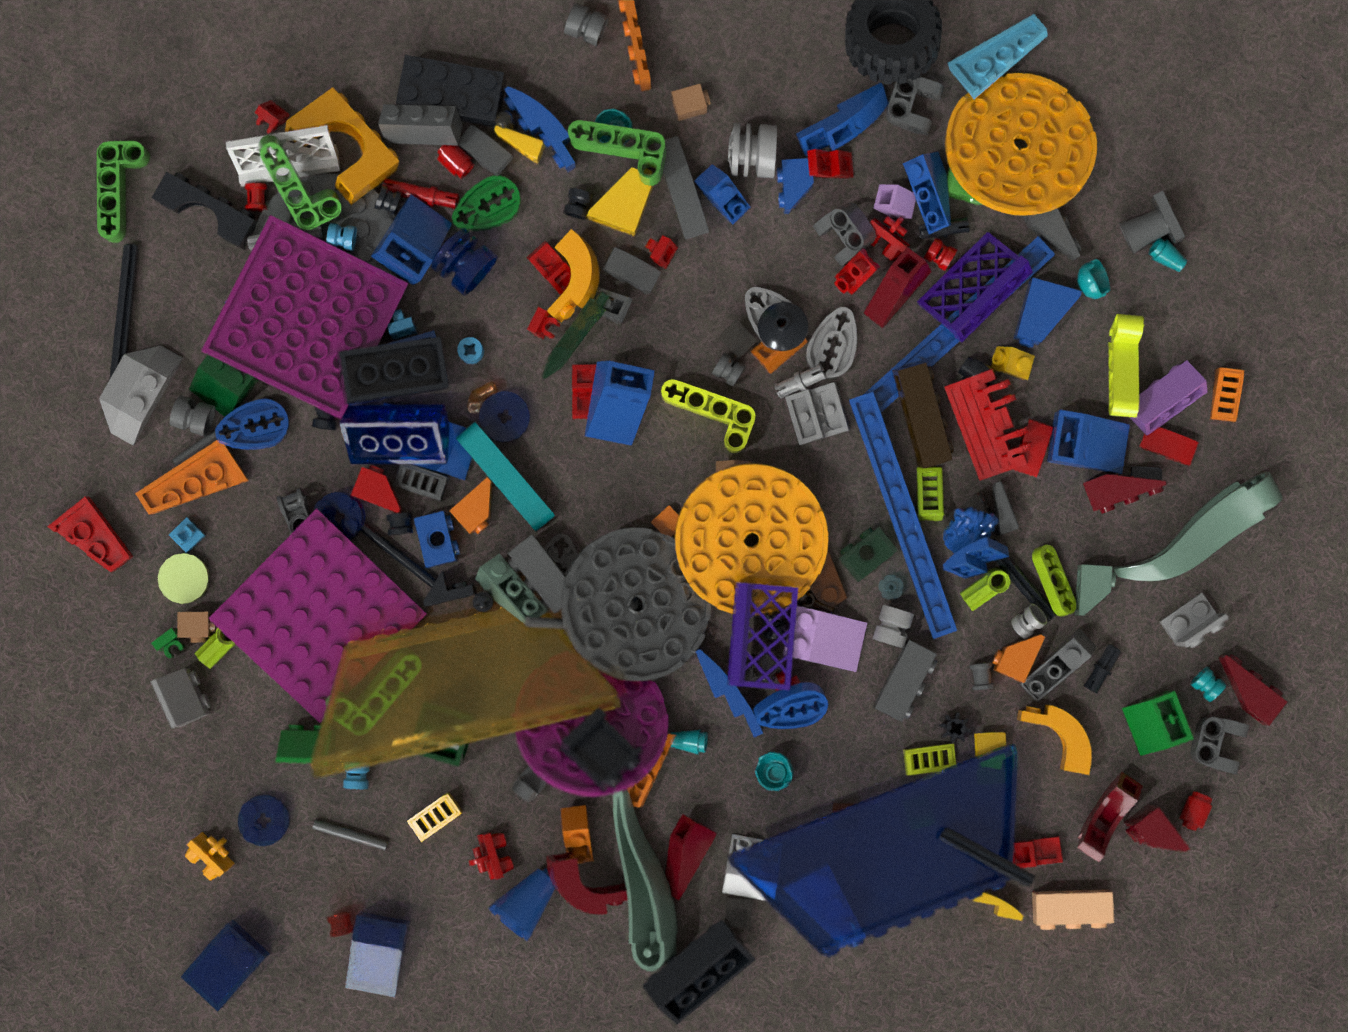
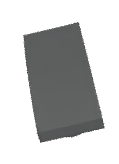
M473 125L459 139L458 146L475 158L479 165L496 176L513 159V156L507 150Z
M616 247L612 249L602 270L619 281H626L645 294L651 292L661 273L646 262Z

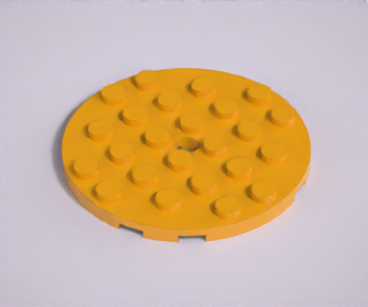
M1006 74V76L998 78L975 99L967 93L956 104L951 113L945 134V150L948 164L961 187L975 200L993 210L1022 216L1052 211L1074 198L1086 184L1093 170L1097 155V137L1090 122V115L1080 101L1077 102L1067 93L1068 90L1052 80L1032 74ZM1022 139L1027 143V147L1019 150L1014 141Z
M756 463L739 464L715 472L691 492L677 520L675 549L680 569L691 588L703 600H706L722 611L733 614L736 582L798 588L797 600H799L811 588L810 586L822 571L828 549V529L824 513L817 499L808 487L795 476L770 465ZM750 533L758 535V543L755 546H747L744 542L745 537ZM752 589L751 600L757 607L769 599L763 590ZM767 590V591L770 593L771 596H772L774 593L777 592V591ZM781 592L774 598L781 608L791 604L792 592ZM770 601L760 611L765 614L779 611V609ZM752 605L750 607V614L755 610Z

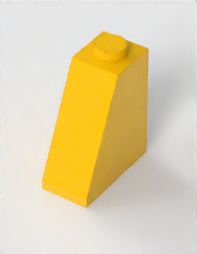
M631 167L588 211V220L635 236L653 186L645 185L639 177L638 169ZM647 168L643 172L646 175H652V171Z

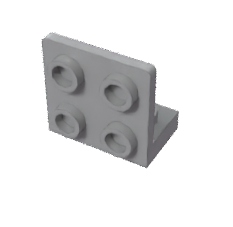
M1199 593L1159 622L1176 646H1185L1186 648L1191 646L1193 648L1204 641L1203 635L1209 632L1215 633L1225 626L1224 621L1229 617L1226 613H1216L1203 593Z

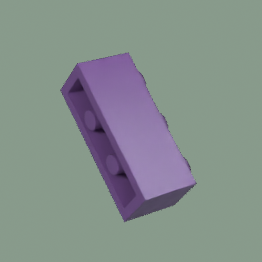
M1187 360L1181 365H1175L1166 376L1153 381L1148 389L1139 394L1137 417L1130 418L1148 436L1208 392L1207 382Z

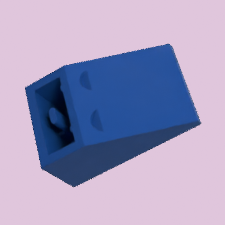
M411 194L371 257L411 285H414L421 281L432 264L452 223Z
M613 361L597 362L585 437L632 445L651 396L655 370Z
M1058 410L1054 413L1047 462L1122 474L1130 425L1088 414Z

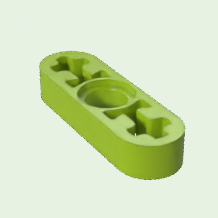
M1051 545L1035 548L1032 553V560L1053 612L1060 617L1074 613L1076 610V600L1055 549ZM1052 575H1054L1057 580V586H1055L1052 582Z

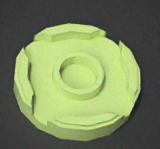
M186 553L176 554L168 558L160 567L158 574L159 588L163 595L172 602L180 604L195 602L208 589L209 570L205 563L197 556Z

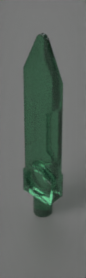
M601 291L595 300L592 298L588 300L581 313L549 354L542 378L546 379L563 368L594 324L605 313L606 310L603 308V305L609 299V295Z

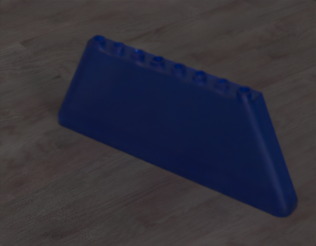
M1015 744L1001 746L727 855L730 866L821 956L825 954L826 957L840 953L839 948L849 945L850 948L859 946L864 943V938L873 935L874 938L884 936L888 933L887 929L897 926L898 929L912 924L911 919L920 916L921 919L931 917L936 914L935 910L941 907L945 909L956 907L959 905V900L968 897V900L978 898L983 895L982 891L991 888L993 891L1006 886V881L1011 880V878L940 840V835L943 829L948 827L1013 863L1018 768L1017 749Z

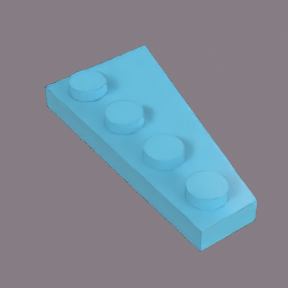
M1033 14L948 62L949 70L972 98L975 99L1048 36L1047 28Z

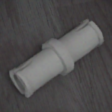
M818 364L802 373L798 371L794 373L793 377L774 384L775 389L780 390L777 392L778 396L782 399L798 390H807V386L826 379V373L822 372L824 371L823 366Z

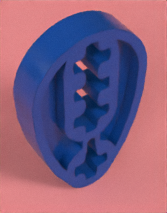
M258 399L246 403L226 415L216 426L215 436L219 443L232 448L245 450L270 448L279 444L286 436L289 423L288 416L279 403L270 399ZM273 415L283 418L280 421V426H276L275 423H269L268 429L257 426L256 431L252 433L250 429H245L248 426V421H252L253 424H259L260 418H265L266 421H271ZM224 427H228L229 430H238L231 433V438L226 439L225 435L220 436L219 434L223 432Z
M804 682L790 686V690H779L758 703L754 707L753 712L757 723L761 726L774 729H795L806 727L819 721L828 709V701L820 686Z

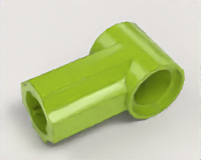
M991 568L988 570V573H985L984 576L959 594L969 608L974 611L998 593L1006 591L1010 585V578L1002 569ZM996 574H1001L1003 577L1002 583L999 586H992V577Z
M217 628L216 632L194 654L205 666L211 669L236 644L232 640L228 641L224 633Z

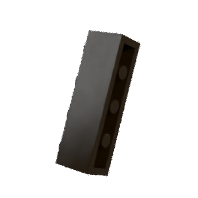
M918 362L892 370L918 467L928 468L953 460L951 453H954V448L951 440L946 437L945 429H947V422L944 415L940 414L938 405L941 404L938 391L933 389L932 380H934V374L931 366H927L926 362Z

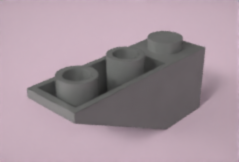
M1058 208L1042 214L1022 216L1030 230L1069 259L1074 261L1081 256L1079 253L1081 251L1080 244L1075 237H1071L1068 230L1070 229V224L1065 215L1061 216Z
M1078 628L1027 676L1025 682L1020 683V685L1038 702L1093 655L1097 646Z

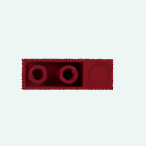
M907 247L890 266L865 309L864 314L883 329L932 272L927 262Z
M1106 474L1083 483L1093 511L1100 509L1101 514L1116 509L1114 504L1124 501L1125 505L1140 500L1138 496L1140 494L1148 492L1149 496L1163 492L1162 486L1168 484L1166 480L1117 474Z
M1232 654L1229 656L1220 655L1218 658L1242 709L1262 725L1270 726L1287 703L1282 698L1283 693L1272 685L1268 687L1262 683L1263 677L1250 669L1248 672L1241 666L1243 662Z
M682 814L670 835L665 872L672 896L677 900H680L687 889L689 882L717 835L716 832L685 814Z

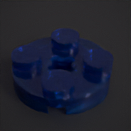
M501 391L483 402L479 413V420L483 430L490 438L499 442H511L519 439L528 429L530 412L527 404L519 395L513 392ZM504 410H508V414L512 416L511 421L507 420L506 424H502V420L498 418V414H503Z
M333 492L325 495L315 504L314 509L317 508L350 540L358 535L357 533L365 523L363 505L357 498L355 499L352 495H349V493ZM338 510L340 514L345 515V518L341 520L342 524H339L334 519Z
M258 795L251 798L242 805L238 815V827L244 839L257 846H269L277 843L284 837L290 825L288 808L272 795ZM261 813H265V816L271 819V822L266 824V828H263L262 824L257 822V819L261 818Z

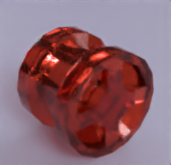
M351 911L326 917L327 923L331 926L329 932L331 938L355 932V926L351 924L350 920L352 917Z

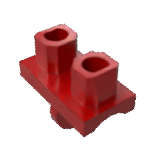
M887 216L884 223L890 226V229L874 218L870 221V224L875 230L876 238L871 245L874 247L881 237L884 238L889 244L882 254L893 261L910 246L908 242L894 233L896 231L903 237L907 233V230L901 226L904 218L900 216L894 221Z
M863 248L835 276L837 280L834 284L842 293L845 294L848 291L852 295L880 266L878 263L873 262L868 256L867 251Z
M484 833L477 835L480 847L473 848L475 858L468 861L469 865L477 864L479 873L488 871L490 880L503 878L504 873L514 869L510 856L499 859L497 857L495 849L506 846L504 834Z

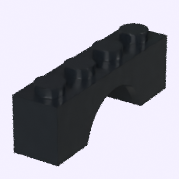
M168 172L165 173L152 199L177 214L193 206H203L211 209L218 221L217 234L240 249H245L248 244L247 238L253 235L257 224L253 220L255 215L243 208L240 211L231 207L232 202L221 196L215 199L209 195L211 193L210 190L199 184L195 188L188 184V178L178 172H175L174 175Z

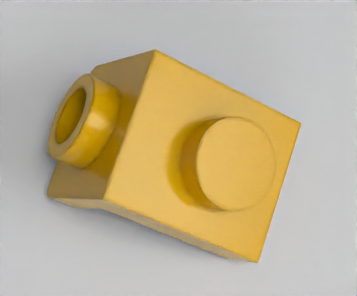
M997 346L992 357L991 367L995 369V372H1004L1019 379L1028 380L1035 356L1013 347Z

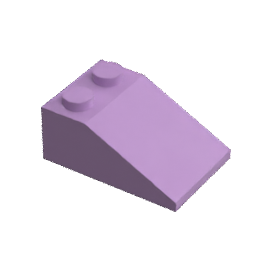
M797 606L793 658L856 672L867 623ZM784 645L782 655L785 656L787 654V647Z

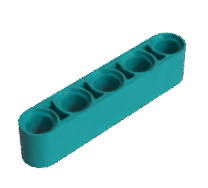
M476 422L456 437L464 449L536 532L555 517L554 513Z

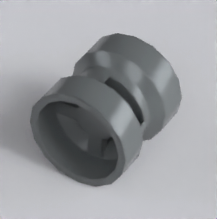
M724 353L712 374L718 378H725L726 383L733 387L746 365L741 362H734L730 355Z

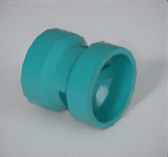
M1209 667L1202 669L1190 683L1195 690L1204 691L1203 697L1208 702L1217 698L1227 686L1222 679H1215L1214 672Z

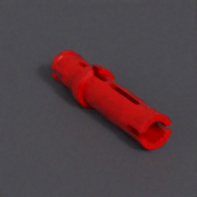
M388 178L384 179L386 184L383 185L387 186L390 191H399L402 193L401 197L407 199L412 194L420 201L428 203V206L434 207V205L455 209L456 203L458 204L459 201L458 193L441 191L435 186L427 188Z

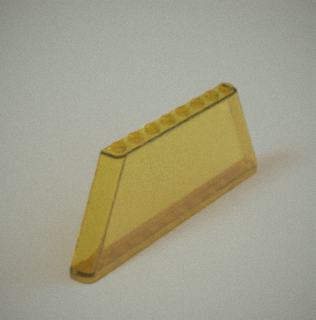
M503 607L493 612H478L473 616L462 619L452 618L444 623L426 624L422 628L413 630L403 629L391 635H377L372 639L364 641L354 640L343 648L311 760L314 778L590 715L598 707L603 711L620 708V700L617 691L601 672L576 651L563 629L526 627L522 621ZM545 613L543 616H541L544 618H553L549 613Z

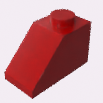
M370 465L369 469L362 467L351 495L393 512L402 513L403 509L389 477L383 475L384 470Z

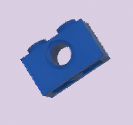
M441 511L414 518L426 568L458 561L456 555H460L458 541L452 540L450 531L454 530V524L451 515L447 516L446 512ZM437 532H442L445 536V541L441 546H435L432 543V537Z

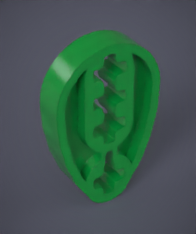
M490 176L474 185L459 201L452 214L454 225L459 230L482 231L499 227L511 221L517 215L521 205V198L516 185L503 176ZM507 188L509 191H514L511 200H508L506 197L501 199V205L497 206L495 203L490 205L489 212L479 210L482 207V201L492 202V196L495 194L498 197L503 196L504 189ZM463 212L465 215L475 212L468 217L469 223L464 225L463 222H457L460 219V213Z

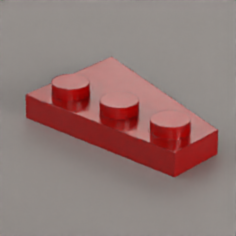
M89 496L82 498L47 526L52 531L66 538L65 540L70 544L76 545L83 550L87 556L110 572H115L134 557Z

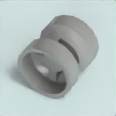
M1030 604L1024 609L1023 614H1017L1013 617L1011 623L1017 634L1027 639L1034 634L1035 629H1041L1047 624V618L1037 605Z

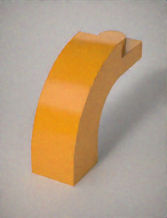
M572 229L555 246L566 258L571 268V279L567 289L547 310L560 322L570 318L577 305L586 310L593 301L599 284L600 274L596 255L590 245Z
M1045 705L1044 714H1041V709L1026 706L1025 711L1018 710L1017 720L1046 725L1058 734L1063 747L1060 769L1089 775L1092 759L1089 738L1081 724L1072 715L1050 705Z

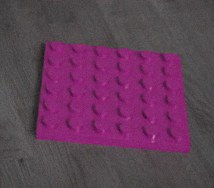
M270 215L201 351L342 419L349 404H344L336 354L339 351L378 346L408 283Z
M316 508L208 619L321 723L330 714L326 708L327 697L334 692H341L347 696L427 613Z

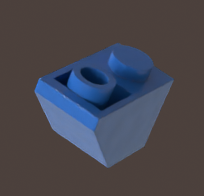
M808 158L782 160L781 167L776 168L777 183H782L783 191L778 192L779 208L784 207V214H790L813 187L814 180L813 176H809Z
M713 164L694 181L705 197L731 224H734L751 208L729 176Z

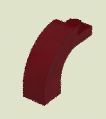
M1121 772L1108 786L1087 817L1078 835L1080 841L1077 848L1099 862L1105 856L1116 827L1125 814L1137 803L1143 785Z
M572 852L546 856L548 873L552 884L559 894L574 908L585 913L602 915L607 914V904L618 906L622 905L623 901H628L627 888L624 883L597 888L583 885L579 877L578 858Z

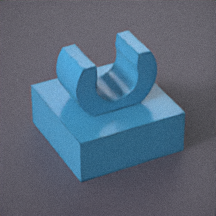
M396 310L392 316L394 322L387 326L392 339L397 340L417 334L412 318L405 319L402 310Z
M188 517L169 534L186 553H189L206 536Z

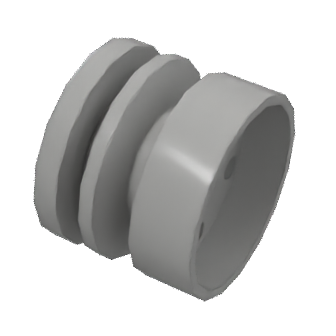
M734 123L732 133L729 136L728 149L731 176H737L738 165H744L743 177L748 176L750 166H755L757 177L774 178L777 125L760 124L758 134L752 135L751 124L746 123V134L743 135L740 134V123Z

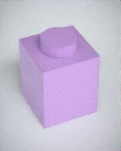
M880 184L873 209L892 218H899L901 216L902 218L911 219L916 198L913 192L899 185Z

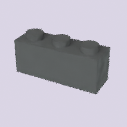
M384 104L378 123L385 142L394 144L458 146L463 127L456 106Z
M531 535L508 553L511 557L508 562L516 572L520 570L526 576L523 582L532 593L534 591L539 593L542 597L539 601L548 610L547 613L552 610L554 614H557L561 610V594L565 576L534 535Z
M907 640L873 708L900 722L904 718L908 719L914 709V706L911 704L914 697H920L926 683L923 680L926 674H931L937 664V660L934 659L937 654L911 640Z

